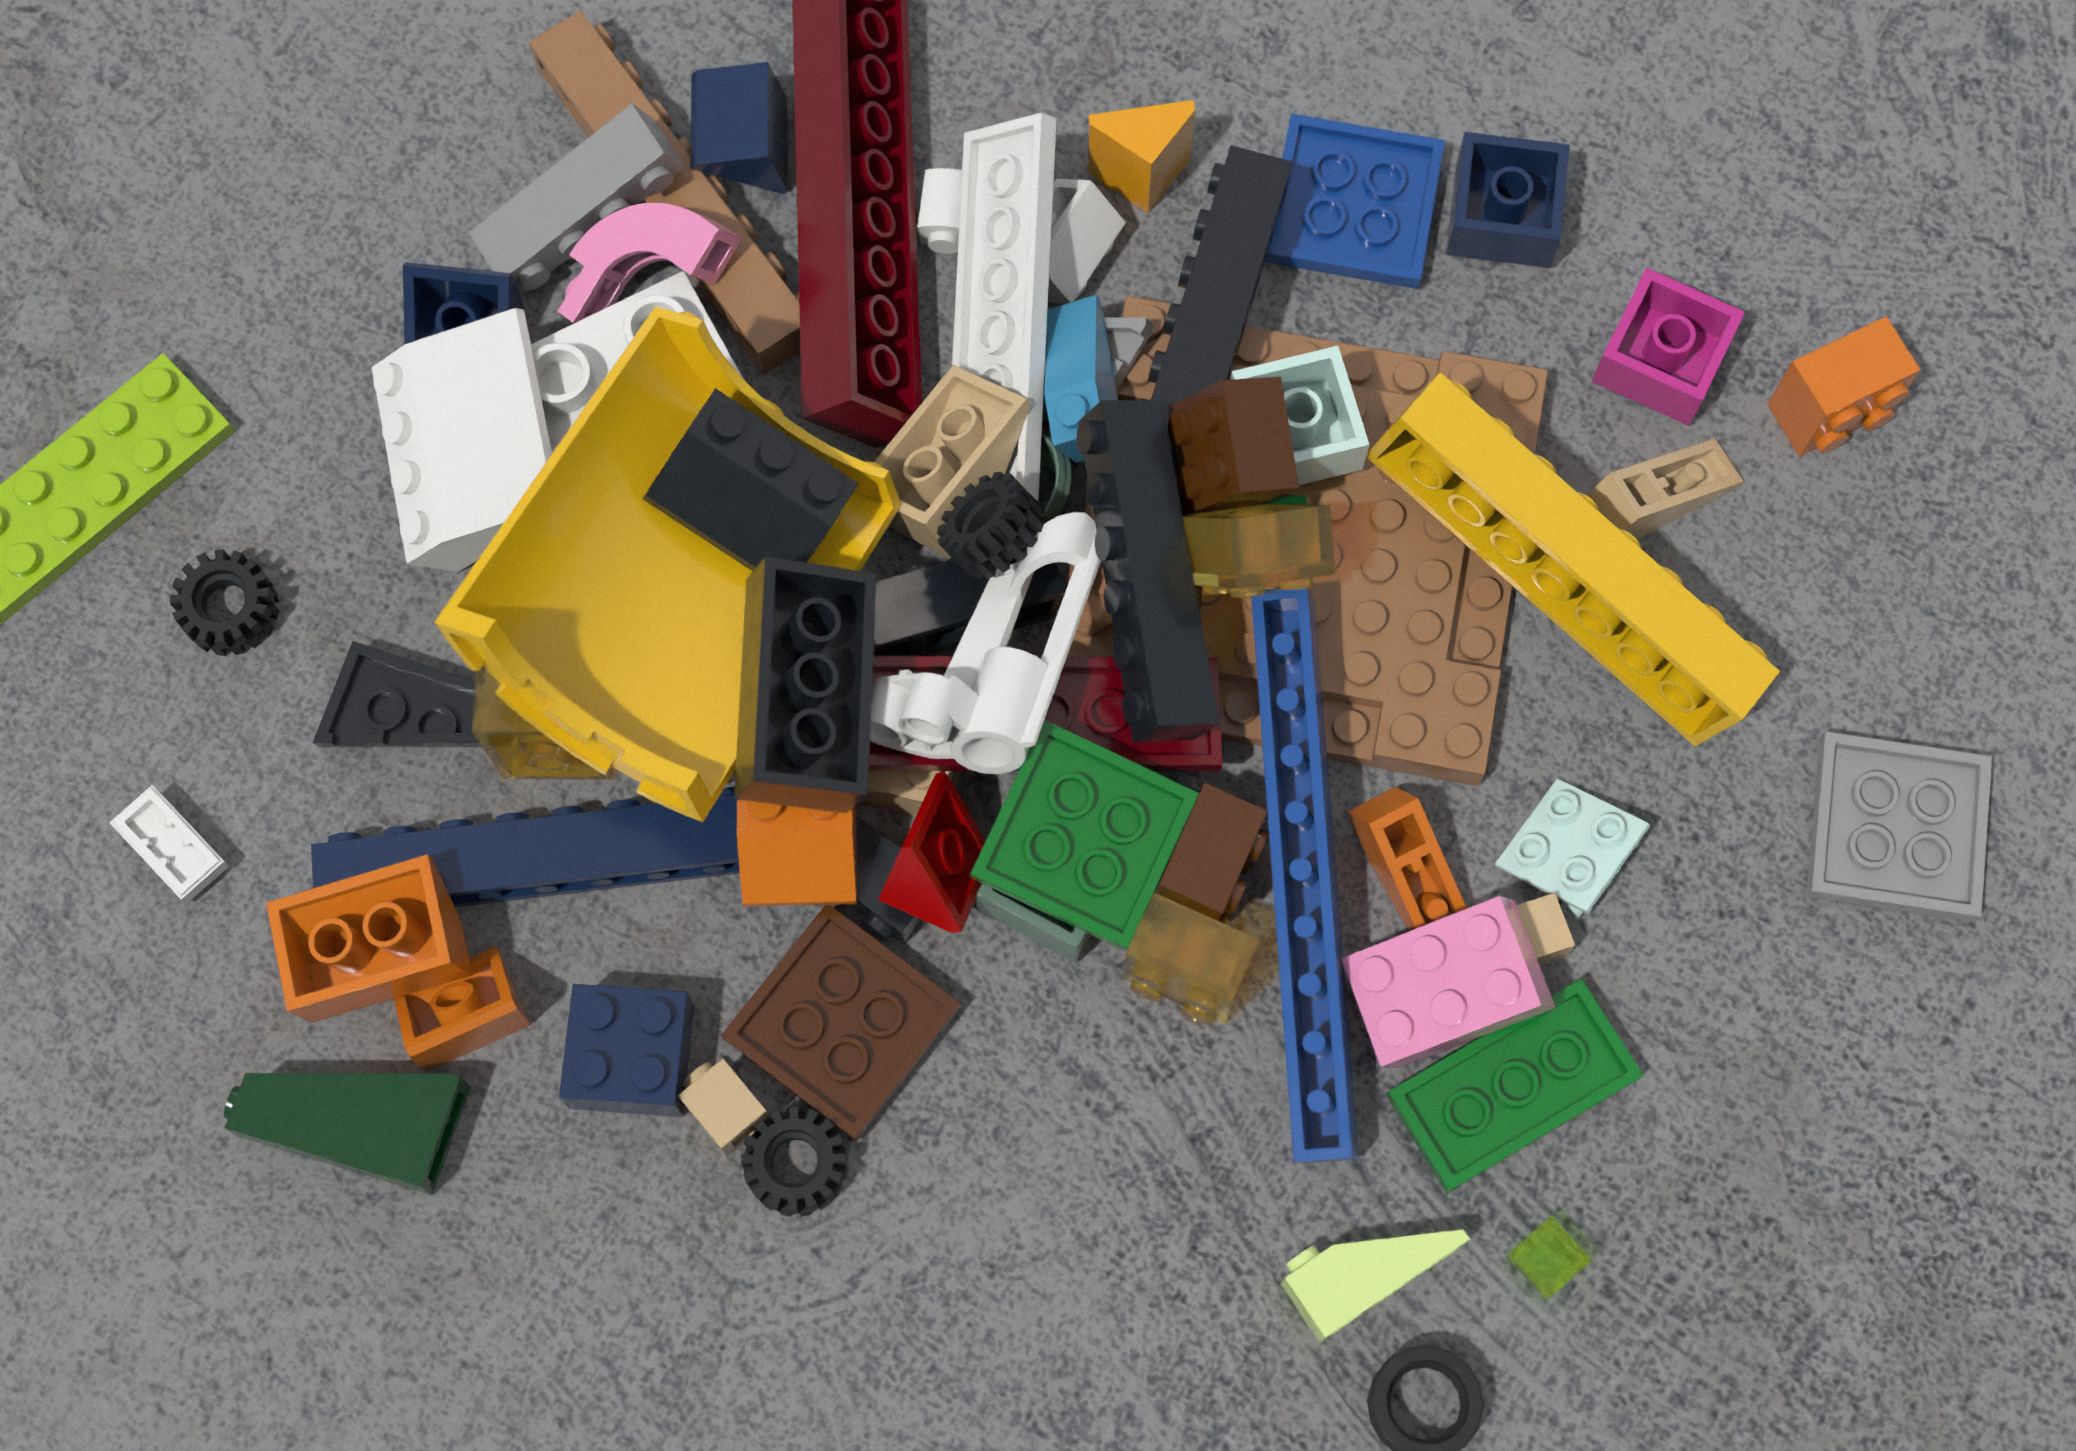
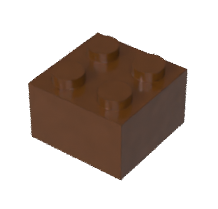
M1281 376L1221 380L1168 406V435L1175 447L1178 465L1176 483L1178 493L1184 502L1186 516L1243 511L1299 488Z
M1204 782L1147 908L1207 934L1216 921L1225 924L1230 913L1233 914L1247 885V882L1238 878L1240 872L1247 874L1252 862L1255 863L1269 831L1260 828L1267 813L1266 810Z

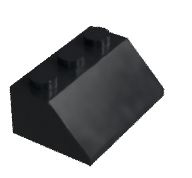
M715 388L653 481L643 500L749 570L754 571L765 556L807 563L859 483Z

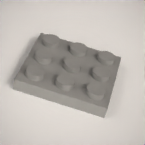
M1825 731L1820 737L1806 897L1971 922L1981 918L1992 756Z

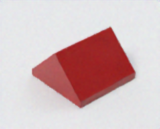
M946 772L935 773L878 900L950 933H958L963 931L976 900V893L982 885L981 882L970 878L969 875L985 844V839Z

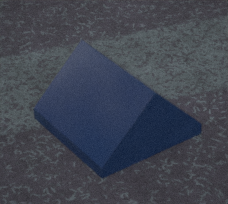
M761 62L696 70L691 74V169L783 194L787 191V96L769 63Z
M405 262L403 265L404 345L514 308L522 310L524 308L511 273Z

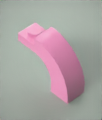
M642 203L620 209L606 216L588 230L569 254L584 265L580 274L569 283L565 292V299L557 312L571 322L576 323L615 304L629 280L643 267L658 261L670 260L688 274L715 284L742 238L720 223L676 205Z

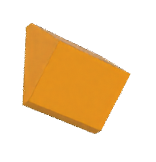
M1194 100L1088 115V174L1149 213L1191 160L1195 118Z

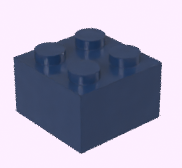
M1464 132L1455 166L1446 255L1550 268L1561 240L1570 145Z
M573 984L559 1098L569 1109L683 1117L684 1104L678 1095L686 1089L683 1082L687 1078L695 1009L689 994L684 991Z

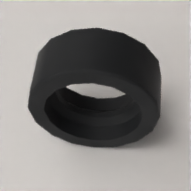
M1432 1345L1409 1347L1389 1358L1373 1377L1367 1398L1370 1423L1380 1441L1392 1451H1459L1467 1446L1478 1431L1484 1410L1481 1384L1471 1367L1452 1351ZM1428 1368L1441 1372L1451 1380L1458 1392L1460 1410L1457 1421L1449 1432L1439 1438L1423 1440L1412 1437L1398 1426L1392 1415L1390 1399L1393 1387L1402 1375L1414 1369Z

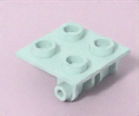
M1556 779L1496 861L1495 866L1548 894L1555 893L1557 898L1563 901L1560 905L1562 911L1573 919H1579L1582 913L1589 914L1593 905L1603 891L1609 887L1611 880L1619 873L1621 866L1631 852L1637 848L1639 841L1649 829L1650 824L1562 780Z

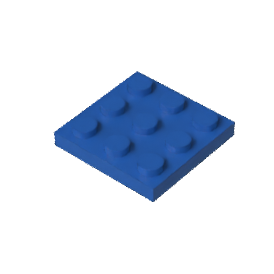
M1291 113L1282 158L1293 161L1289 186L1265 262L1418 289L1422 276L1445 140Z

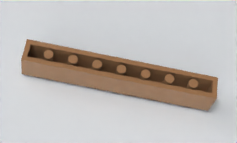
M580 10L529 41L528 43L538 71L587 137H590L631 103L654 118L685 168L673 176L672 183L665 190L649 195L639 204L666 203L680 206L720 223L741 237V242L715 284L692 275L690 277L763 375L799 353V292L793 295L784 283L787 280V276L777 258L771 252L764 256L754 242L758 241V237L747 218L742 213L735 217L727 207L726 203L729 202V198L714 175L706 178L702 172L691 169V143L684 136L677 140L668 128L672 123L664 107L656 98L648 101L640 89L644 88L643 83L631 63L625 61L620 64L612 53L616 49L605 28L600 23L592 26Z

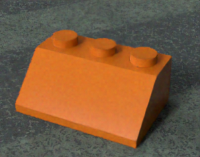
M428 854L266 902L286 1010L312 1023L473 975L461 919L432 857Z

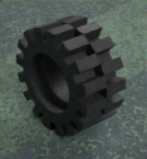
M994 472L992 478L988 475L980 477L979 486L977 487L972 483L965 487L966 495L962 499L957 496L953 499L951 504L954 506V509L944 512L941 519L945 524L938 526L937 534L940 536L937 539L939 545L969 575L976 579H981L983 575L987 579L995 577L997 568L1002 573L1009 570V561L1014 558L1019 562L1025 556L1022 552L1025 546L1033 547L1037 539L1032 534L1041 532L1044 525L1040 521L1045 517L1041 504L1012 474L1006 473L1004 475L1002 472Z
M224 549L214 550L215 559L210 560L206 553L198 555L196 557L201 565L194 569L187 563L181 569L187 576L185 581L176 577L172 586L178 592V595H170V604L176 610L172 613L175 621L187 636L206 652L211 648L216 655L226 656L227 649H231L235 655L245 653L243 644L247 642L253 648H256L261 644L257 635L262 631L269 636L274 629L269 623V619L278 620L279 610L274 603L279 602L277 592L272 587V582L251 557L247 560L241 552L233 550L232 557H230ZM226 585H234L243 590L245 602L243 608L234 617L225 621H218L207 616L206 601L215 590Z
M789 1107V1111L780 1112L779 1109L770 1112L771 1117L764 1122L760 1119L754 1125L756 1130L751 1136L747 1134L743 1143L746 1148L745 1153L741 1154V1165L744 1169L743 1176L747 1185L763 1206L771 1211L776 1210L781 1215L791 1217V1214H800L802 1217L811 1215L810 1211L817 1208L821 1211L829 1205L828 1201L833 1196H838L842 1190L841 1183L847 1177L848 1157L840 1134L827 1118L825 1120L818 1112L811 1109L806 1112L801 1111L799 1107ZM793 1140L808 1143L817 1154V1166L814 1173L806 1181L797 1184L782 1181L775 1175L773 1170V1158L776 1151L784 1143Z

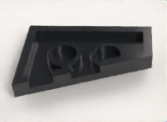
M352 641L313 744L317 747H491L507 704L495 694L497 688Z

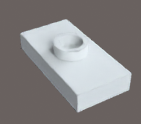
M153 785L109 822L186 904L229 867Z

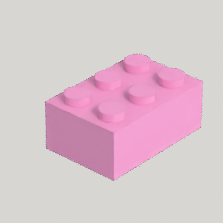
M1502 896L1482 902L1341 958L1380 1067L1400 1068L1556 1008L1514 900Z

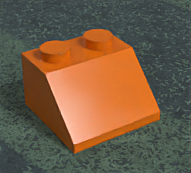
M737 800V844L743 907L857 904L856 805L847 813Z

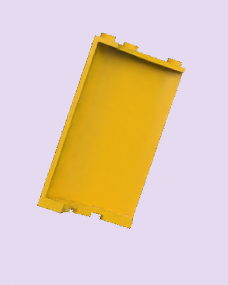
M655 306L437 617L435 624L465 664L472 671H479L483 666L500 683L495 694L550 740L605 776L613 767L640 782L636 793L675 812L703 822L736 770L746 579L753 571L643 500L644 495L716 388L859 483L807 563L861 571L901 507V502L889 470L874 462L861 461L828 445L785 417L782 410L776 404L763 399L731 366L711 337L703 319L689 312L678 313Z

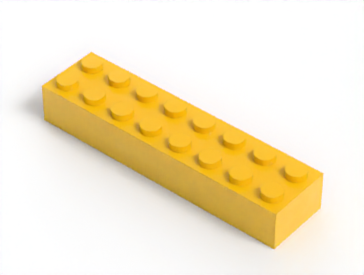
M1441 372L1410 403L1367 452L1366 457L1692 745L1697 746L1743 720L1780 671L1767 660L1765 652L1759 646L1744 640L1725 623L1724 617L1717 609L1702 603L1683 586L1682 580L1675 572L1667 567L1660 566L1641 549L1638 540L1632 534L1618 529L1599 512L1597 505L1590 497L1576 492L1557 475L1555 468L1548 460L1539 455H1534L1514 437L1513 431L1506 423L1491 417L1472 400L1469 391L1456 381L1449 380Z

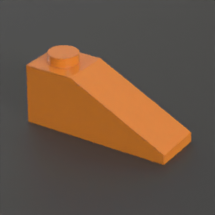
M1393 787L1347 811L1368 861L1409 931L1467 909L1417 797L1397 787Z

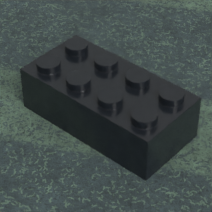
M765 556L746 579L734 799L847 813L868 795L876 573Z

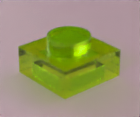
M1553 1216L1547 1219L1506 1256L1545 1301L1592 1261Z

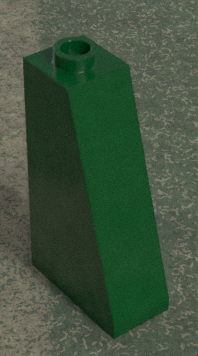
M245 1073L241 1085L234 1086L226 1100L224 1118L227 1119L224 1128L243 1139L433 1196L471 1086L462 1077L450 1073Z

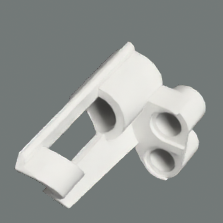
M1072 512L1057 516L1043 525L1041 532L1033 534L1037 541L1032 548L1025 546L1023 550L1025 556L1019 562L1010 564V569L1004 573L996 569L995 577L989 579L944 676L934 673L913 674L908 669L900 670L899 675L875 679L872 687L870 741L926 758L955 759L957 763L967 769L985 774H1002L1012 772L1021 767L1026 760L1030 747L1035 746L1101 563L1095 552L1096 524L1089 515L1084 512ZM1065 562L1074 566V570L1042 658L1040 659L1023 650L1006 647L1034 571L1047 564Z

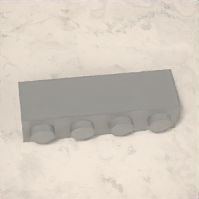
M631 103L468 233L491 270L511 273L519 293L524 294L527 291L541 287L548 281L553 270L567 259H573L569 254L577 242L596 223L620 209L639 204L649 195L662 192L672 183L673 176L684 169L685 166L654 118Z

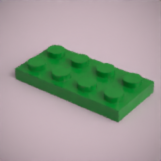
M1581 978L1551 995L1556 1008L1481 1036L1387 1092L1386 1097L1446 1194L1644 1076Z

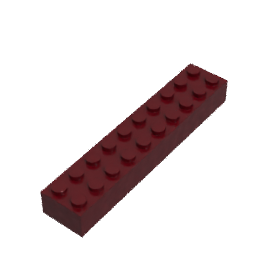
M792 0L802 419L876 448L890 443L922 403L908 0Z

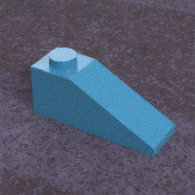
M1097 295L1047 309L1044 396L1052 443L1055 448L1076 463L1085 461L1084 454L1079 451L1077 446L1078 421L1101 400H1118L1101 299Z

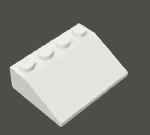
M518 308L405 344L372 367L373 383L382 423V434L385 440L391 484L394 490L400 534L403 540L407 564L459 572L476 562L552 455L525 312Z

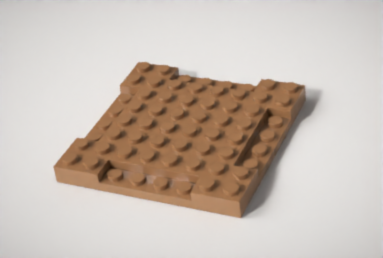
M1126 296L1122 317H1147L1153 323V332L1117 391L1118 400L1140 401L1141 398L1151 400L1156 384L1148 382L1149 372L1156 350L1166 352L1171 337L1163 334L1165 320L1171 303ZM1245 327L1232 371L1339 346L1370 444L1368 451L1410 403L1441 372L1449 380L1456 381L1469 391L1472 400L1491 417L1506 423L1513 431L1514 437L1535 455L1548 373L1547 369L1442 351L1438 360L1256 327ZM1367 457L1363 470L1299 485L1298 489L1285 493L1289 495H1308L1314 507L1309 559L1280 558L1195 547L1193 541L1197 515H1188L1184 528L1193 578L1204 579L1200 618L1207 657H1218L1221 735L1223 740L1262 747L1251 591L1307 585L1315 599L1327 759L1479 787L1486 770L1501 674L1499 667L1512 585ZM1086 499L1084 513L1095 521L1093 507L1088 504ZM1240 511L1237 534H1246L1248 512ZM1226 512L1217 513L1215 533H1224ZM1263 514L1260 534L1269 535L1271 515ZM1285 517L1283 535L1291 536L1293 518ZM1084 609L1067 657H1113L1115 641L1113 624L1111 623L1102 629Z

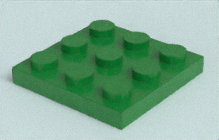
M1044 720L1036 744L1030 747L1026 760L1019 769L969 877L1126 951L1199 793Z

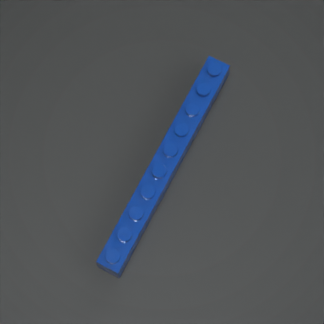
M1307 585L1251 591L1294 1162L1301 1164L1359 1160L1344 965L1341 960L1343 958L1315 599Z

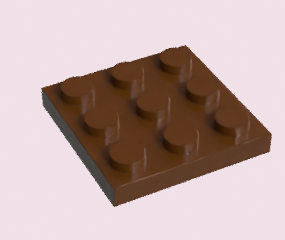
M825 905L720 1036L731 1047L857 1142L959 1012L961 1003L834 907Z

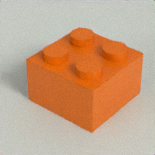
M1887 316L1793 360L1767 405L1799 457L1815 449H1818L1820 454H1824L1843 444L1849 438V433L1863 426L1869 432L1890 421L1895 416L1893 411L1895 406L1910 395L1908 388L1920 372V368Z

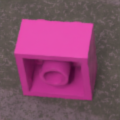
M1646 267L1591 382L1689 426L1705 397L1745 312Z

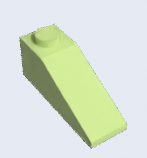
M1462 1229L1336 1244L1322 1253H1319L1315 1245H1313L1285 1264L1291 1274L1283 1279L1281 1286L1321 1343L1461 1248L1470 1238Z

